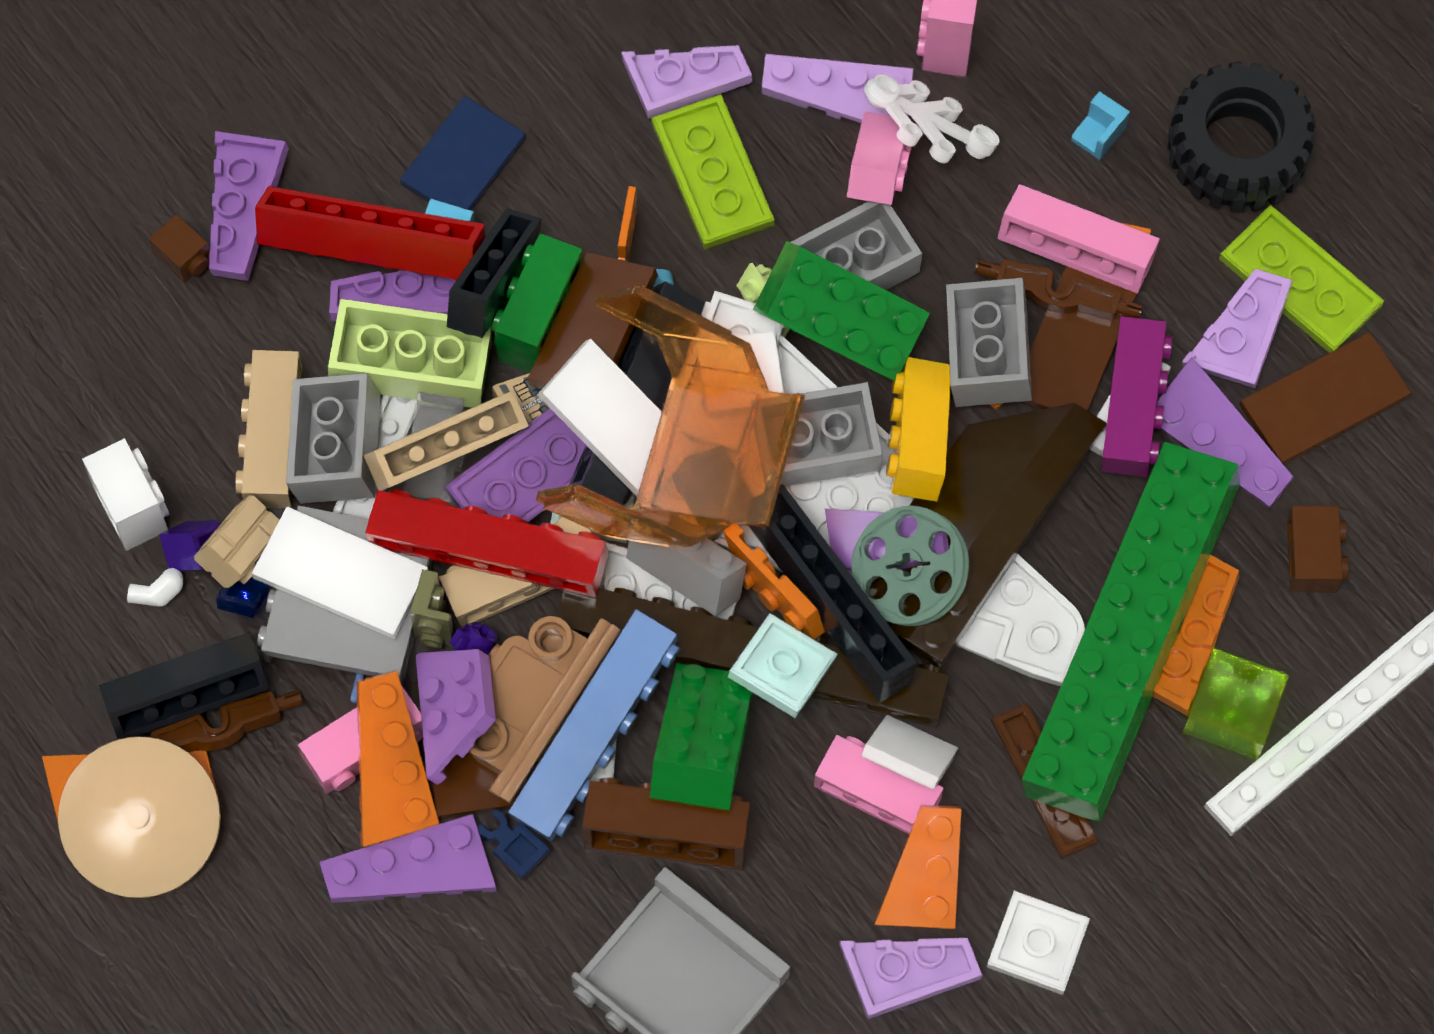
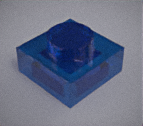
M251 577L245 584L237 581L229 588L222 587L216 597L217 609L253 618L269 593V585Z

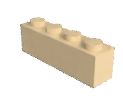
M253 350L252 364H245L244 384L250 387L249 399H243L241 406L242 422H247L246 435L240 434L238 452L239 457L244 458L243 470H237L236 493L242 494L243 500L249 495L255 496L266 508H292L293 493L286 484L293 379H301L302 363L299 351Z
M510 391L363 456L378 490H383L522 430L529 425L514 391Z
M583 514L577 517L573 515L566 516L554 523V525L561 527L563 532L576 535L579 532H590ZM454 565L447 569L446 574L439 576L462 629L465 624L471 626L474 622L485 620L555 589Z

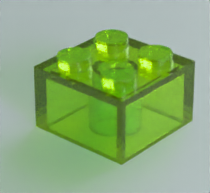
M1213 648L1183 733L1257 760L1264 747L1289 675Z

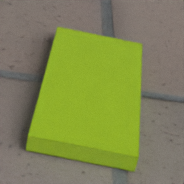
M721 94L651 117L652 126L704 250L774 226V217Z
M1271 205L1220 254L1219 260L1244 281L1249 278L1255 269L1291 279L1292 287L1282 313L1329 353L1342 347L1384 303L1381 297Z

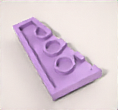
M766 54L762 94L806 109L811 106L826 111V115L833 118L841 119V117L862 123L864 111L891 116L886 109L876 108L868 101L864 91L868 80L882 74L891 77L899 85L910 84L913 68Z

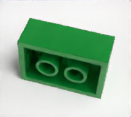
M541 233L535 245L529 244L522 258L524 269L519 278L513 277L507 291V298H509L505 310L499 309L493 320L492 331H495L493 345L497 347L498 362L530 373L583 261L581 248Z

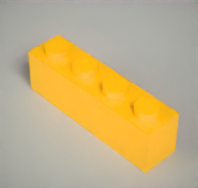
M908 357L902 372L896 373L895 381L892 383V393L898 394V398L893 399L890 411V421H895L896 426H891L888 439V448L894 449V454L890 453L886 477H892L891 494L937 502L946 472L950 364Z

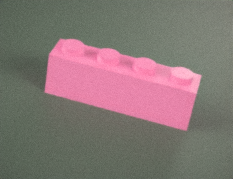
M1021 184L1018 185L1004 212L997 238L1137 294L1153 263L1160 238Z

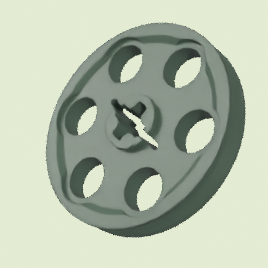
M902 506L890 509L877 516L864 529L854 548L851 572L852 577L885 621L902 626H919L939 619L959 600L968 579L969 555L961 533L946 517L927 508ZM913 516L917 520V530L914 535L905 538L900 533V524L904 518ZM947 533L951 539V545L945 553L937 554L933 549V540L938 534ZM881 538L886 544L885 554L879 560H872L868 552L869 545L875 539ZM909 557L911 560L922 564L930 563L927 566L920 565L917 568L911 569V576L909 572L901 569H890V567H900L903 564L909 563ZM942 572H948L952 577V586L946 593L939 594L934 588L935 578ZM877 578H883L887 583V592L880 599H874L870 594L871 583ZM915 594L920 599V609L915 615L907 616L903 612V602L906 597Z

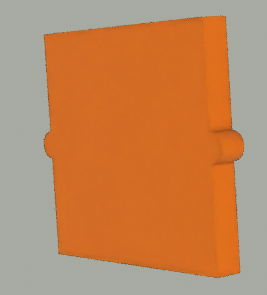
M632 186L628 187L618 241V259L629 262L637 218L636 187Z

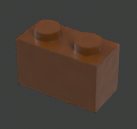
M1292 506L1287 517L1290 592L1337 593L1342 579H1347L1348 558L1347 556H1341V543L1346 541V521L1339 520V506Z

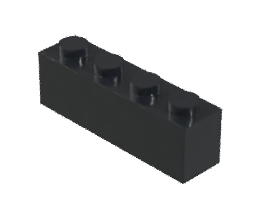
M505 209L449 290L447 328L483 338L493 323L497 311L502 309L509 299L507 298V291L513 277L519 278L524 269L522 258L529 244L535 245L540 234L541 218Z
M249 632L99 685L108 716L118 740L136 737L269 690L261 662Z

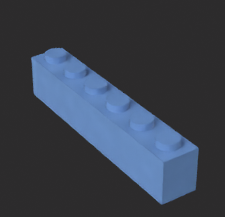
M635 610L508 813L512 818L551 842L556 834L563 837L574 819L570 812L576 802L584 803L587 799L589 781H592L591 778L598 767L605 769L612 760L617 750L612 745L620 733L627 735L635 723L638 715L633 711L641 699L647 702L654 693L659 681L654 679L662 665L669 668L677 656L680 648L675 645L678 641L676 633L640 611Z

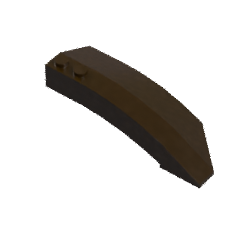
M1072 403L968 424L946 454L945 478L937 502L914 498L909 505L927 508L939 513L956 526L967 546L969 555L968 579L959 600L939 619L919 626H902L886 621L906 649L931 665L943 668L1008 568L1064 488L1067 487L1106 428L1107 423L1078 404ZM947 534L948 545H949V547H950V545H951V539H950L949 535ZM917 566L903 569V571L909 572L911 576V569L917 568ZM942 572L935 578L934 588L939 594L949 591L952 586V577L948 572ZM877 578L871 583L870 594L874 599L882 598L887 592V583L883 578ZM909 595L903 602V612L907 616L915 615L920 609L921 603L917 595Z

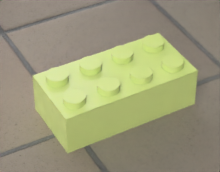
M340 299L328 364V376L368 373L381 395L473 408L482 404L492 343V324L483 338L447 328V314Z

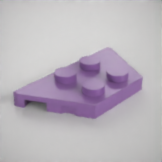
M479 649L421 652L416 655L427 779L437 785L447 777L442 770L456 754L463 758L473 747L476 739L483 735L496 720L489 656Z

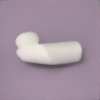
M169 568L150 586L130 584L127 602L157 607L165 606L181 591L183 587L182 573L178 569Z

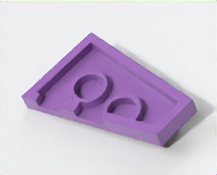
M825 509L830 547L851 575L852 556L861 533L872 520L884 512ZM908 516L902 520L900 533L903 537L908 538L915 534L918 526L917 520L913 516ZM940 533L933 540V549L937 554H943L949 549L947 533ZM881 538L872 541L868 549L870 558L872 560L882 558L886 551V544ZM909 557V563L903 564L900 567H890V569L898 568L903 570L922 565V563L911 560Z

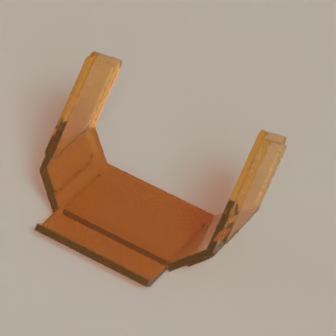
M635 285L596 296L594 303L596 307L656 336L672 376L635 505L627 508L585 487L572 484L538 491L535 500L544 504L543 508L600 535L667 547L671 545L693 546L730 527V523L759 528L768 527L805 395L801 393L786 394L768 391L769 389L750 343L732 335V331L643 286Z

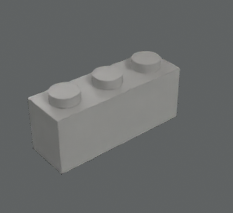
M658 506L632 522L626 559L714 616L740 600L747 566L746 562Z

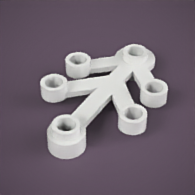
M879 74L874 79L868 80L864 87L868 101L876 108L886 109L900 127L896 133L899 141L913 147L921 138L923 131L933 144L929 150L930 155L940 163H948L956 151L954 145L946 140L940 131L966 143L967 152L977 159H984L990 156L1000 142L998 135L987 126L976 125L970 132L953 123L962 112L961 104L955 99L945 97L940 101L925 102L930 94V90L920 81L913 80L910 84L899 85L891 77ZM905 113L909 114L917 123V125L911 122V120Z

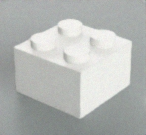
M124 438L82 459L93 488L126 551L168 530L164 517L170 514L164 503L165 499L156 481H152L147 470V464L138 448L131 451Z

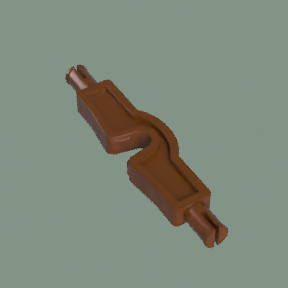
M978 259L974 271L975 275L995 280L1023 278L1026 296L1030 297L1040 307L1056 313L1080 311L1108 320H1114L1116 314L1140 318L1143 309L1142 304L1122 300L1120 291L1098 285L1079 276L1070 279L1064 292L1056 293L1052 290L1054 272L1050 268L1022 264L1008 259H1004L1000 266Z
M298 689L276 698L271 691L221 706L219 712L222 725L218 728L209 727L204 717L198 714L170 726L152 731L150 736L151 738L170 742L188 753L195 750H220L236 743L247 732L279 722L281 720L280 712L302 706L303 701Z

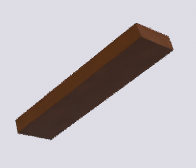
M1028 703L995 716L991 720L1021 782L1042 732ZM1030 799L1061 860L1097 844L1098 840L1087 818Z

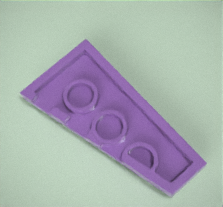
M215 131L217 153L216 159H214L213 170L215 175V193H212L214 218L210 235L209 270L213 276L248 281L259 248V244H257L255 206L268 186H278L289 147L285 141Z
M406 270L383 275L377 271L331 281L330 321L337 320L340 299L448 314L449 290L456 281L434 275H420Z
M1191 357L1167 388L1166 394H1163L1157 401V406H1164L1162 428L1159 430L1184 448L1237 463L1240 479L1239 488L1270 510L1293 480L1292 474L1194 358Z
M473 814L320 861L332 903L382 900L385 897L405 896L406 898L422 897L423 894L437 893L455 895L463 894V892L481 890L483 893L497 892Z

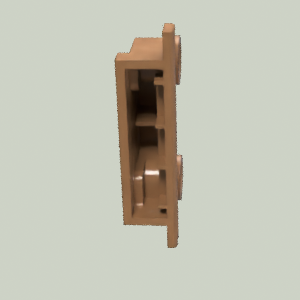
M547 616L537 620L532 625L528 640L522 636H512L506 639L501 646L498 644L494 646L488 656L496 720L483 735L476 739L473 747L469 750V753L477 762L498 774L489 792L510 804L519 789L523 790L608 655L610 648L621 633V629L600 618L589 637L586 638L570 629L563 619Z

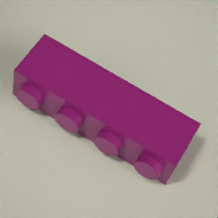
M1120 317L1101 472L1148 477L1149 464L1155 465L1158 459L1160 442L1152 441L1153 430L1162 428L1164 406H1157L1158 393L1166 394L1168 371L1161 370L1162 358L1170 359L1173 336L1165 335L1166 321Z

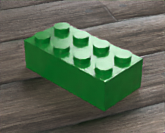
M786 241L753 308V311L895 381L896 373H901L930 315L924 309Z
M676 663L653 760L649 798L730 811L753 692L728 678L729 671L705 668L696 664Z

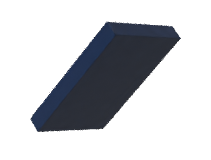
M463 96L400 178V185L427 202L430 199H434L471 211L524 142L526 134L476 102Z

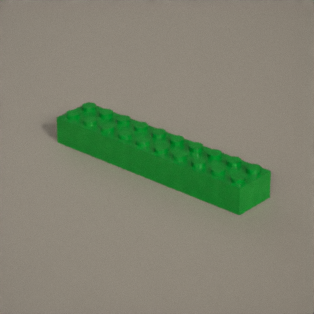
M1164 442L1022 777L1026 798L1101 822L1153 697L1156 684L1158 685L1163 667L1170 656V650L1174 646L1206 569L1210 554L1213 552L1239 489L1240 479L1237 463Z

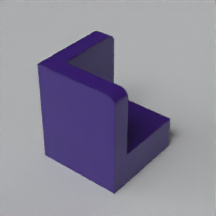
M218 520L187 521L160 533L159 536L168 568H175L179 571L204 569L194 560V555L219 527Z

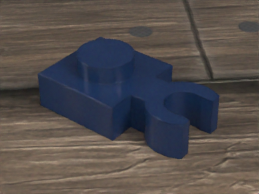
M495 809L492 812V817L500 824L499 828L495 831H489L480 824L477 827L479 835L487 842H497L499 844L493 850V855L523 881L550 853V849L521 822L511 830L508 827L506 816L501 811Z

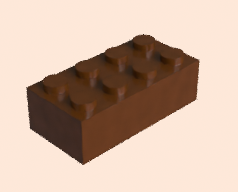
M600 778L599 782L589 781L582 825L584 849L739 871L743 870L749 828L750 802H744L740 796H732L729 811L649 798L651 783H641L639 787L623 785L621 780L615 778Z

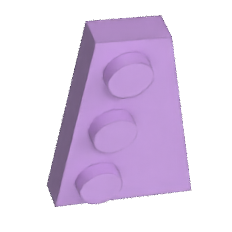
M738 45L693 48L691 52L669 53V49L655 50V54L635 55V51L621 52L622 61L648 118L752 83V74Z
M1255 269L1227 304L1228 307L1217 321L1211 324L1203 334V338L1194 350L1190 351L1184 358L1182 366H1185L1190 358L1193 357L1207 374L1256 388L1292 287V280Z
M968 938L918 939V941L907 942L876 940V942L867 943L840 941L839 943L867 1019L980 980L982 977Z

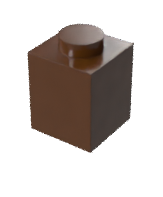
M177 214L149 238L153 255L183 283L192 276L197 277L202 274L209 265L210 250L208 243Z

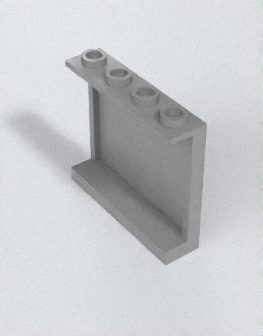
M298 506L297 511L368 541L365 531L369 519L304 506ZM394 552L427 566L429 571L432 570V560ZM270 590L266 605V611L270 612L267 626L262 625L260 627L257 639V648L261 649L265 663L271 664L272 657L369 676H377L395 670L398 672L400 683L403 687L415 640L410 614L411 608L395 639H392L282 590Z
M664 867L656 876L655 886L580 974L574 972L571 978L572 986L576 988L573 994L586 1006L592 1008L595 1004L606 1013L604 1019L620 1033L627 1030L631 1034H742L789 978L790 966L669 869Z

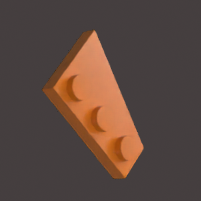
M733 522L723 530L730 553L747 563L742 587L746 590L752 588L758 593L761 602L767 609L772 612L774 610L779 611L787 624L798 631H802L813 640L823 634L825 631L818 609L786 575H782L779 579L777 578L776 570L768 561V556L759 546L752 551L746 545L743 529L736 522Z
M920 805L895 873L887 888L882 906L874 921L875 925L955 929L961 807Z

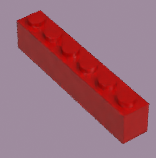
M272 186L266 188L255 206L257 244L271 246L276 249L305 252L314 256L322 255L344 259L348 262L378 265L387 269L406 270L420 275L445 277L455 281L485 240V226L482 223Z
M391 489L390 492L378 490L365 531L368 542L389 551L594 598L597 597L609 555L605 541H602L598 535L590 532H579L578 535L563 532L561 527L554 524L542 523L540 526L527 524L524 519L514 515L506 514L503 515V518L488 515L487 511L475 506H466L465 509L452 507L447 501L431 497L427 501L416 499L410 493L399 489Z

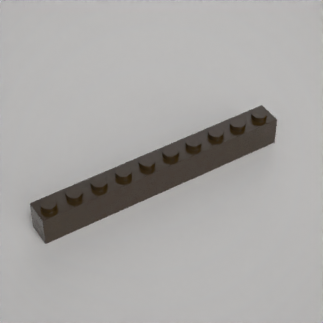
M599 588L596 598L563 590L556 616L563 619L570 629L588 638L600 618L617 626L622 632L635 610H638L677 634L678 641L675 645L680 650L672 663L696 664L705 668L724 671L731 670L759 629L758 627L751 626V621L742 617L729 616L728 620L714 617L713 614L701 607L693 606L690 607V610L675 607L673 601L661 597H653L652 601L637 598V593L625 588H615L614 592ZM818 637L815 639L818 643L837 653V656L810 696L811 698L883 716L889 715L895 719L936 729L949 675L942 673L940 667L925 663L919 664V667L915 669L912 685L879 703L838 647L827 645L828 641L824 638Z

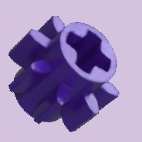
M474 622L471 626L465 624L463 629L458 627L449 643L455 646L453 651L479 649L489 655L497 643V635L485 624Z

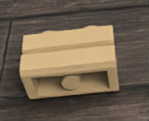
M249 495L234 507L194 555V560L207 572H211V576L224 588L231 587L237 581L245 584L252 577V572L256 566L255 561L262 555L279 519L272 512H268L266 507L255 496Z

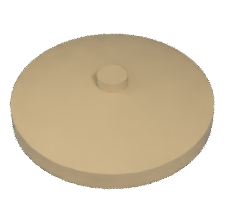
M131 737L116 740L89 754L69 777L61 795L58 811L60 838L64 850L74 867L95 886L107 892L130 898L159 896L171 892L191 880L203 868L215 848L221 819L220 804L215 786L202 765L180 747L170 742L150 737Z

